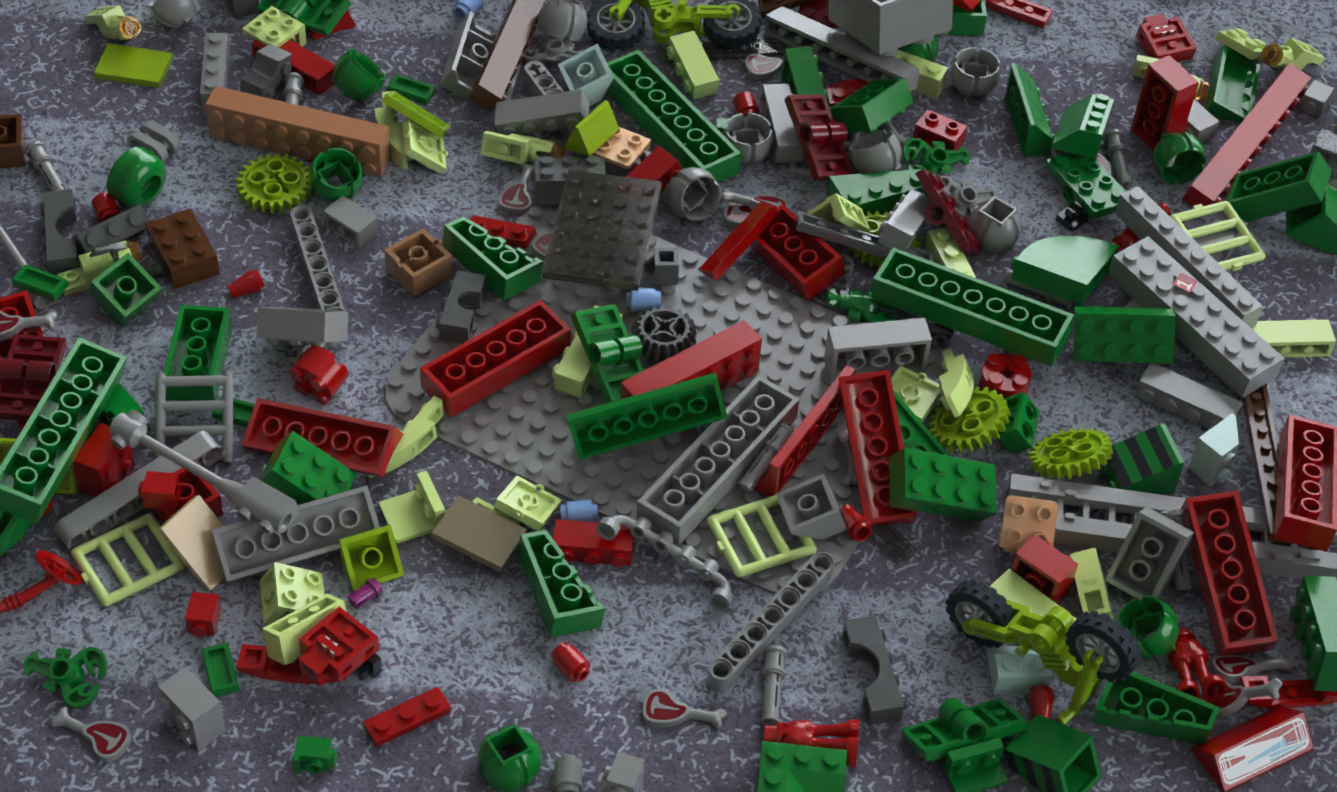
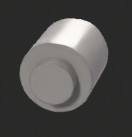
M565 754L555 760L553 788L556 792H580L582 790L583 763L575 755Z

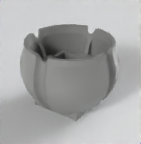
M156 0V2L151 1L147 8L156 22L176 30L187 23L200 10L201 6L198 4V0Z
M548 0L542 6L538 15V29L556 38L563 39L567 36L568 40L580 41L587 28V14L584 5L578 0Z
M970 47L958 52L952 62L950 76L959 95L985 98L999 83L1001 75L1000 61L994 53L984 48L976 51L975 47Z
M742 113L732 116L727 121L722 132L741 153L740 164L743 165L762 163V160L768 156L773 147L774 136L770 122L763 116L755 113H748L746 117Z
M885 129L862 135L858 137L859 142L854 140L849 145L851 163L860 174L896 171L901 167L899 163L902 155L901 145L892 130H888L886 133Z
M683 168L665 186L669 206L677 216L685 220L701 221L708 218V212L715 211L721 199L720 185L710 172L702 168ZM692 183L694 187L684 196L687 187Z
M996 196L978 205L971 213L968 221L970 233H975L981 242L982 250L990 253H1000L1009 250L1018 240L1022 229L1021 218L1017 212L1018 209Z

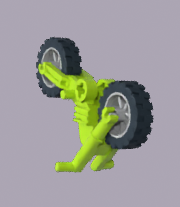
M598 0V3H594L591 6V11L589 10L587 14L588 36L592 37L594 44L598 43L599 47L603 49L609 48L610 51H615V49L623 51L627 47L630 49L634 47L635 43L641 41V36H644L645 17L643 9L640 10V7L646 10L650 26L654 27L653 39L659 44H668L670 37L676 33L695 31L697 36L708 37L711 42H716L717 46L721 47L723 45L727 49H731V47L739 49L743 45H750L752 40L755 41L757 39V35L760 33L762 18L759 7H756L754 1L714 0L713 2L710 1L707 5H696L695 7L687 6V0H678V4H672L671 0Z
M976 580L962 581L945 602L947 604L946 612L950 614V621L955 623L956 629L960 633L963 632L966 635L965 637L976 641V644L979 646L986 645V648H993L994 646L999 648L1002 644L1016 642L1020 644L1015 649L1018 656L1024 657L1030 649L1035 651L1037 654H1040L1039 658L1042 659L1041 662L1045 665V669L1053 670L1063 682L1075 687L1070 706L1056 718V722L1064 725L1083 710L1089 696L1095 695L1104 679L1115 683L1116 680L1122 682L1130 676L1141 661V657H1139L1141 655V648L1137 647L1139 644L1137 639L1130 635L1132 632L1127 627L1121 626L1120 621L1111 619L1110 615L1105 613L1099 614L1098 611L1088 613L1086 611L1073 622L1072 615L1065 608L1054 606L1047 614L1040 616L1030 612L1029 606L1006 600L1003 595L1000 596L996 593V589L987 587L986 583L981 581L977 583Z

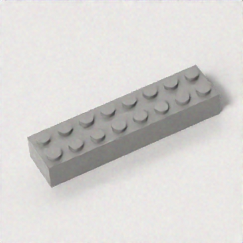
M1149 236L1113 255L1108 276L1143 308L1175 309V337L1241 398L1277 378L1285 358L1199 281L1190 293L1173 285L1180 273L1193 279L1195 278Z
M758 375L726 408L728 418L713 422L637 501L636 520L639 517L647 518L651 522V530L658 534L661 531L670 532L674 537L672 543L679 546L745 475L764 449L765 442L775 435L780 425L786 424L790 426L797 419L800 399Z

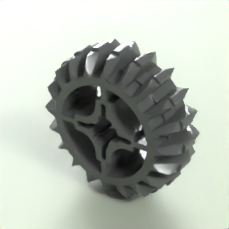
M661 305L659 309L651 306L649 311L643 310L641 315H637L631 327V335L638 336L642 343L641 356L646 355L647 361L654 359L657 364L659 361H664L694 346L697 340V329L694 319H690L688 313L682 314L681 308L673 310L672 306L663 308Z

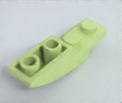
M391 91L382 92V99H383V97L385 96V94H387V93H389V92H391ZM383 103L382 108H374L375 123L389 126L391 159L402 169H408L407 161L412 159L405 154L402 122H398V116H393V114H397V111Z
M949 348L942 351L944 361L941 362V365L944 369V374L939 376L941 385L938 386L946 411L951 410L956 418L961 415L970 401L974 388V378L964 354L955 357L952 349Z
M433 396L429 402L422 405L417 416L406 423L403 431L400 430L404 435L393 452L385 473L402 466L416 457L437 438L435 425L445 415L441 399ZM365 474V475H366L367 477H369V478L375 477V476H372V475H367V474Z
M1096 547L1070 554L1073 561L1078 563L1074 577L1083 613L1086 611L1088 613L1098 611L1099 614L1105 613L1110 615V618L1114 620Z

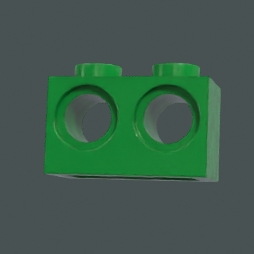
M1025 392L1004 398L1008 404L1011 416L1008 417L1010 423L1004 425L1006 431L998 432L1000 435L999 441L1010 454L1032 448L1040 411Z

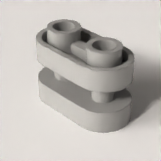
M150 120L140 126V131H134L127 137L130 148H150L154 151V155L159 157L162 162L168 159V153L174 154L181 147L180 138L175 132L169 131L157 122Z

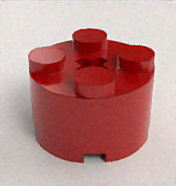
M312 345L310 349L308 347L289 371L292 380L295 382L294 389L304 396L307 393L314 395L316 401L323 405H326L348 378L349 373L342 362L338 365L333 360L336 357L333 353L317 345Z
M1006 353L990 354L982 367L978 384L980 391L988 387L989 392L996 390L998 395H1003V398L1025 392L1027 395L1032 373L1029 365L1026 363V358L1022 355Z

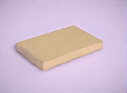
M195 495L157 530L204 589L211 591L224 579L211 531L224 526L201 496Z

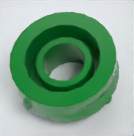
M130 148L113 164L106 182L107 192L122 207L133 208L139 204L142 207L147 206L159 195L166 179L165 165L159 157L154 155V151L150 148Z

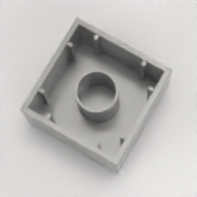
M829 0V20L846 31L847 36L858 39L871 48L872 53L877 56H892L898 52L899 47L911 43H930L933 41L934 35L952 30L953 0Z

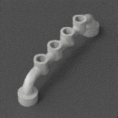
M626 515L603 517L597 525L596 530L598 534L606 540L614 539L620 531V525H623L630 529L631 534L635 538H644L651 542L656 551L660 553L667 552L675 557L676 562L680 566H689L697 571L702 580L715 582L719 587L714 590L709 599L714 608L725 611L733 602L730 583L722 574L717 572L719 565L716 561L706 559L703 563L695 558L696 550L692 546L684 545L680 549L672 544L674 537L670 532L661 531L658 535L651 531V522L647 518L639 517L635 521Z

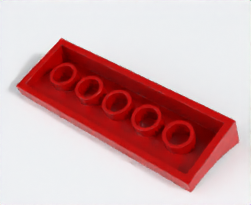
M845 366L769 463L768 470L756 484L754 490L767 497H771L784 488L844 410L839 377L854 375V368Z
M890 369L839 377L863 516L871 522V526L915 523L917 518L916 511L890 507L889 457L904 448Z
M257 398L241 446L245 449L273 454L277 444L291 431H294L352 471L383 478L392 454L404 434L396 426Z

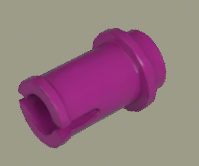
M375 578L367 579L365 584L352 594H349L347 599L358 610L372 598H378L383 588Z

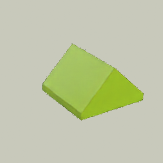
M607 100L603 101L575 126L565 145L567 150L590 156L619 130Z
M391 525L339 539L341 562L353 591L363 586L367 579L375 578L379 583L405 576Z

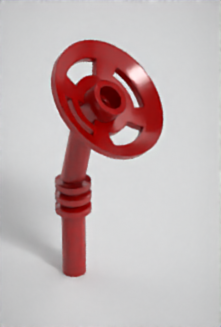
M38 550L34 556L39 566L46 572L44 574L45 578L20 594L15 592L14 596L10 594L8 598L3 597L2 601H0V613L4 611L12 612V608L17 610L18 606L20 608L23 607L24 603L49 589L54 584H58L59 581L69 585H81L83 578L80 572L66 560L51 552ZM66 572L72 577V579L68 578Z

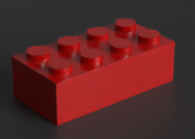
M1170 55L1148 64L1131 130L1153 151L1163 133L1185 131L1199 83Z
M782 204L776 208L778 213L776 218L753 241L750 247L807 301H810L845 275L842 257L821 238L797 231V216Z

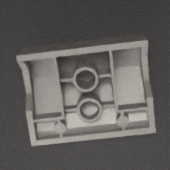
M471 11L458 26L440 82V86L464 97L469 96L498 33H490L476 25L474 13ZM519 69L512 79L510 78L513 83L506 93L504 92L507 95L504 101L511 100Z

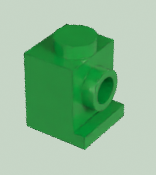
M297 736L293 756L295 774L301 775V770H306L313 774H318L322 771L330 772L331 767H336L337 750H333L332 738Z

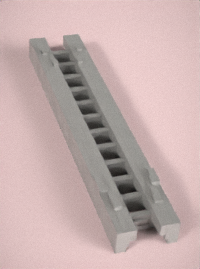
M1011 474L1007 490V496L1013 495L1055 501L1058 504L1059 509L1053 544L1086 549L1096 547V550L1119 553L1139 511L1148 507L1161 514L1163 511L1181 509L1186 498L1018 474ZM1064 504L1078 506V517L1073 513L1063 515ZM1242 506L1249 531L1260 532V542L1252 541L1261 574L1303 579V576L1336 577L1337 580V553L1298 548L1297 544L1286 543V546L1271 544V541H1268L1262 509ZM1090 508L1104 510V520L1089 518ZM1115 512L1129 513V524L1115 522ZM1337 532L1332 540L1333 543H1337ZM1188 544L1186 548L1188 563L1194 564L1190 545Z

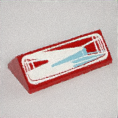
M1281 706L1207 740L1206 743H1200L1192 747L1191 751L1222 792H1227L1312 751L1313 745L1304 712Z

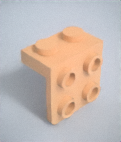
M619 127V130L591 155L603 157L607 162L630 169L645 150L650 152L651 139Z
M1013 495L1007 496L1001 533H998V546L1003 547L1002 551L1017 553L1034 534L1053 546L1059 509L1058 504L1055 501Z

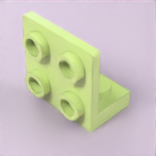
M273 6L243 27V33L266 46L272 44L279 48L288 40L298 43L302 47L307 44L305 24Z
M837 193L827 197L824 202L807 212V214L867 233L871 231L862 208Z
M427 470L417 473V485H414L415 491L379 502V507L387 525L392 526L396 543L432 533L445 514V508Z
M274 562L259 580L263 624L270 625L284 616L286 611L294 612L324 596L322 573Z

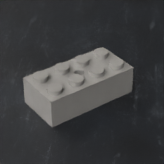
M925 318L828 327L823 360L829 382H834L846 365L854 368L855 374L890 369V375L893 376L900 366L915 373L926 372L932 338Z

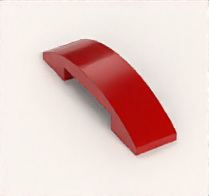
M242 644L236 666L238 671L271 681L315 684L300 672L298 658L295 662L284 665L268 657L266 646ZM331 677L325 683H332L337 681Z
M1267 675L1243 676L1240 678L1241 685L1246 688L1265 685L1270 682ZM1311 679L1282 681L1281 688L1278 690L1280 697L1276 701L1267 695L1250 698L1247 701L1252 705L1269 709L1281 706L1286 708L1309 707L1337 702V691H1314Z

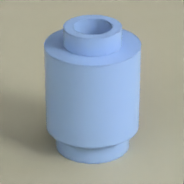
M457 0L452 10L454 16L463 21L470 11L475 14L481 8L483 0Z
M631 288V293H626V307H630L631 312L649 311L651 306L659 309L661 306V291H655L654 288Z
M591 499L566 501V504L560 505L561 520L593 522V520L598 519L597 504H592Z

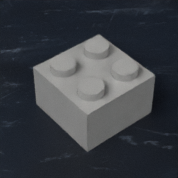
M184 667L158 685L160 694L158 701L164 711L162 718L170 728L175 726L180 731L179 736L187 746L192 744L200 751L226 732L220 701L187 667Z

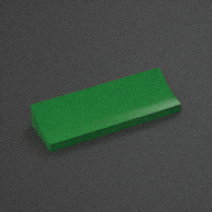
M716 373L566 415L579 460L728 418Z

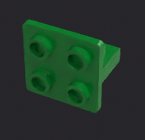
M1000 738L949 751L947 756L939 760L953 792H979L1007 783V775L1000 763L1004 749Z

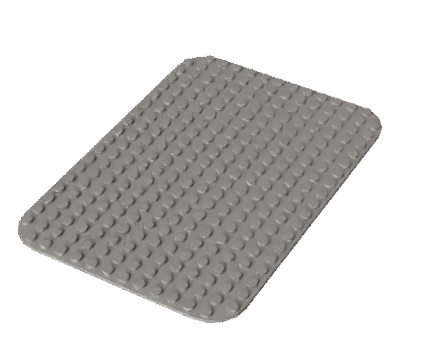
M582 205L533 206L519 217L515 223L535 226L537 234L533 240L548 231L564 230L573 222L574 213H578L581 217L590 218V225L579 228L569 237L568 243L564 246L565 255L562 261L556 264L543 262L540 283L505 301L486 286V293L481 308H465L474 310V329L470 338L472 339L542 300L571 328V344L573 343L576 329L570 316L576 311L592 309L595 305L603 307L616 304L619 313L622 314V321L627 333L631 335L633 322H635L637 315L642 313L631 312L630 307H626V293H631V288H654L655 291H661V305L663 308L672 306L673 310L681 308L682 314L688 313L690 319H694L697 329L696 344L745 320L762 338L759 371L751 377L740 380L734 386L721 390L725 409L759 375L800 399L797 419L789 426L794 431L833 383L829 382L823 360L828 327L861 324L730 267L716 282L699 271V268L708 258ZM622 237H632L638 241L641 248L640 261L650 259L654 254V248H678V285H606L604 261L588 260L575 266L572 263L573 259L569 257V251L572 249L578 251L600 250L604 246L612 245ZM532 240L526 249H521L526 251V256L535 259L536 257L532 253L531 247ZM437 318L393 369L385 384L386 403L393 415L405 424L413 420L419 413L422 405L432 399L421 388L420 367L461 345V343L440 340L439 329H436ZM929 352L926 372L924 373L928 379L941 384L939 376L944 374V369L934 354ZM563 353L450 418L445 413L435 425L436 439L529 482L541 484L545 489L568 500L591 499L592 504H597L598 513L605 517L626 515L635 521L637 501L702 434L694 427L579 460L566 415L607 403L595 376L582 398L554 389L552 371L554 366L562 361ZM646 355L639 358L643 370L656 365L654 359L647 361ZM940 396L922 422L927 429L930 428L928 423L932 422L930 415L935 414L933 409L941 408L939 402L942 401V396ZM843 410L781 491L825 474L839 510L844 505L849 504L863 515L858 486L852 484L846 487L841 483V479L847 474L848 463L845 451L836 442L838 427L846 423ZM736 484L677 547L681 549L684 545H690L696 550V559L702 562L706 559H713L718 563L720 570L737 577L725 555H720L716 547L717 540L707 523V518L710 515L768 497L754 489L751 493H747ZM777 505L767 508L789 549L793 550L804 546L799 536L791 534L781 506ZM758 512L745 515L744 518L766 558L780 554ZM734 519L720 523L742 566L755 562L756 560ZM846 530L825 539L812 538L817 547L816 553L827 552L834 559L831 578L820 591L827 589L839 577L859 542L849 538ZM814 554L737 578L767 592L776 594ZM816 567L819 570H825L822 567ZM800 584L802 587H809L806 584Z

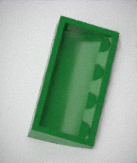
M1224 45L1214 56L1204 108L1216 118L1242 123L1254 107L1261 65Z

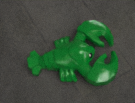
M911 138L905 142L902 149L905 163L909 161V154H912L911 161L916 160L921 152L923 154L919 165H914L913 168L911 165H908L907 170L923 168L929 172L933 171L935 175H937L939 170L941 174L952 172L951 166L960 161L963 165H967L970 159L969 151L965 147L960 146L959 151L945 150V143L940 141H933V148H931L925 141L919 138Z
M872 287L867 293H862L861 290L856 289L849 290V294L837 295L834 289H830L826 294L825 301L829 307L833 308L835 305H838L848 310L847 317L854 321L860 322L862 317L866 323L895 321L894 312L890 313L889 318H885L888 314L887 311L879 312L876 315L873 314L880 306L886 309L888 305L871 299ZM889 305L890 310L893 311L895 307Z
M95 647L82 649L71 659L69 658L72 650L66 648H57L55 659H40L37 651L31 652L30 656H26L23 663L25 667L23 672L29 676L34 671H37L38 674L47 678L42 687L52 693L60 686L66 706L75 709L84 708L91 704L96 698L100 687L94 684L92 689L85 693L87 689L91 688L92 683L81 684L86 680L81 666L85 664L87 671L93 678L96 676L95 667H98L97 678L102 680L108 665L105 654Z

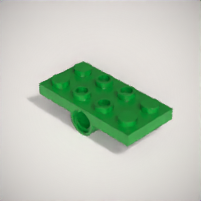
M262 0L256 9L259 14H262L273 6L305 24V29L328 36L350 7L351 2L350 0Z
M1067 153L1046 160L1045 167L1063 186V196L1069 205H1074V202L1077 201L1093 219L1115 213L1119 196L1126 192V190L1096 159Z
M616 304L574 312L570 317L606 403L620 400L621 382L644 371L639 361L642 355L640 339L636 335H628Z
M1001 697L969 708L959 699L949 698L939 707L938 718L903 728L901 732L902 739L928 762L940 760L942 757L947 756L949 751L996 738L1014 736L1017 732L1027 730V721Z

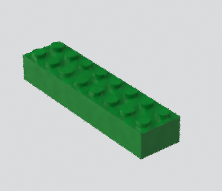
M639 50L607 63L614 77L607 92L659 146L676 159H679L683 168H702L710 172L717 183L739 174L741 153Z
M894 247L873 278L871 299L1050 367L1055 363L1071 332L1074 314Z
M78 337L0 465V510L35 524L39 522L123 377L127 360L126 356Z

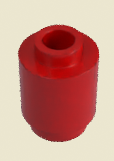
M740 92L733 98L736 114L742 113L744 117L748 113L759 115V109L752 93Z
M107 192L97 194L91 201L99 223L121 213L116 200Z
M563 642L552 651L551 658L553 659V664L570 682H581L589 675L591 664L574 645Z

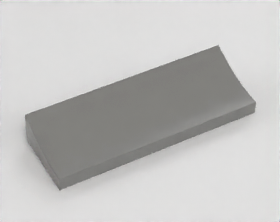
M368 486L297 505L300 513L283 533H279L276 530L271 535L265 533L258 527L260 521L252 518L250 522L241 521L212 530L225 583L228 584L266 573L274 562L293 565L340 551L339 539L380 528Z

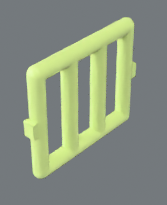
M1228 201L1207 206L1199 204L1193 206L1191 210L1170 215L1192 238L1236 228L1241 235L1240 237L1202 246L1208 254L1248 245L1252 254L1218 262L1225 270H1241L1243 265L1262 261L1266 257L1264 251ZM1224 211L1229 220L1187 230L1182 221Z
M777 495L716 513L707 518V523L717 540L716 547L720 555H725L737 577H743L806 557L817 551L812 538L799 536L804 546L793 550L789 549L767 509L780 505ZM758 512L780 554L766 558L744 518L745 515ZM734 519L756 560L755 562L742 566L720 523Z
M153 514L143 515L71 550V555L82 572L81 577L86 586H91L103 606L114 604L185 569L186 565L157 530L161 526ZM148 526L172 564L157 570L133 532ZM121 537H124L148 574L135 582L132 581L109 543ZM98 548L123 586L109 594L84 556Z

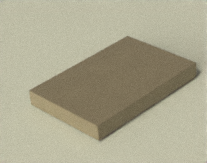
M458 495L432 531L431 538L501 572L518 548L520 535L527 533V529Z

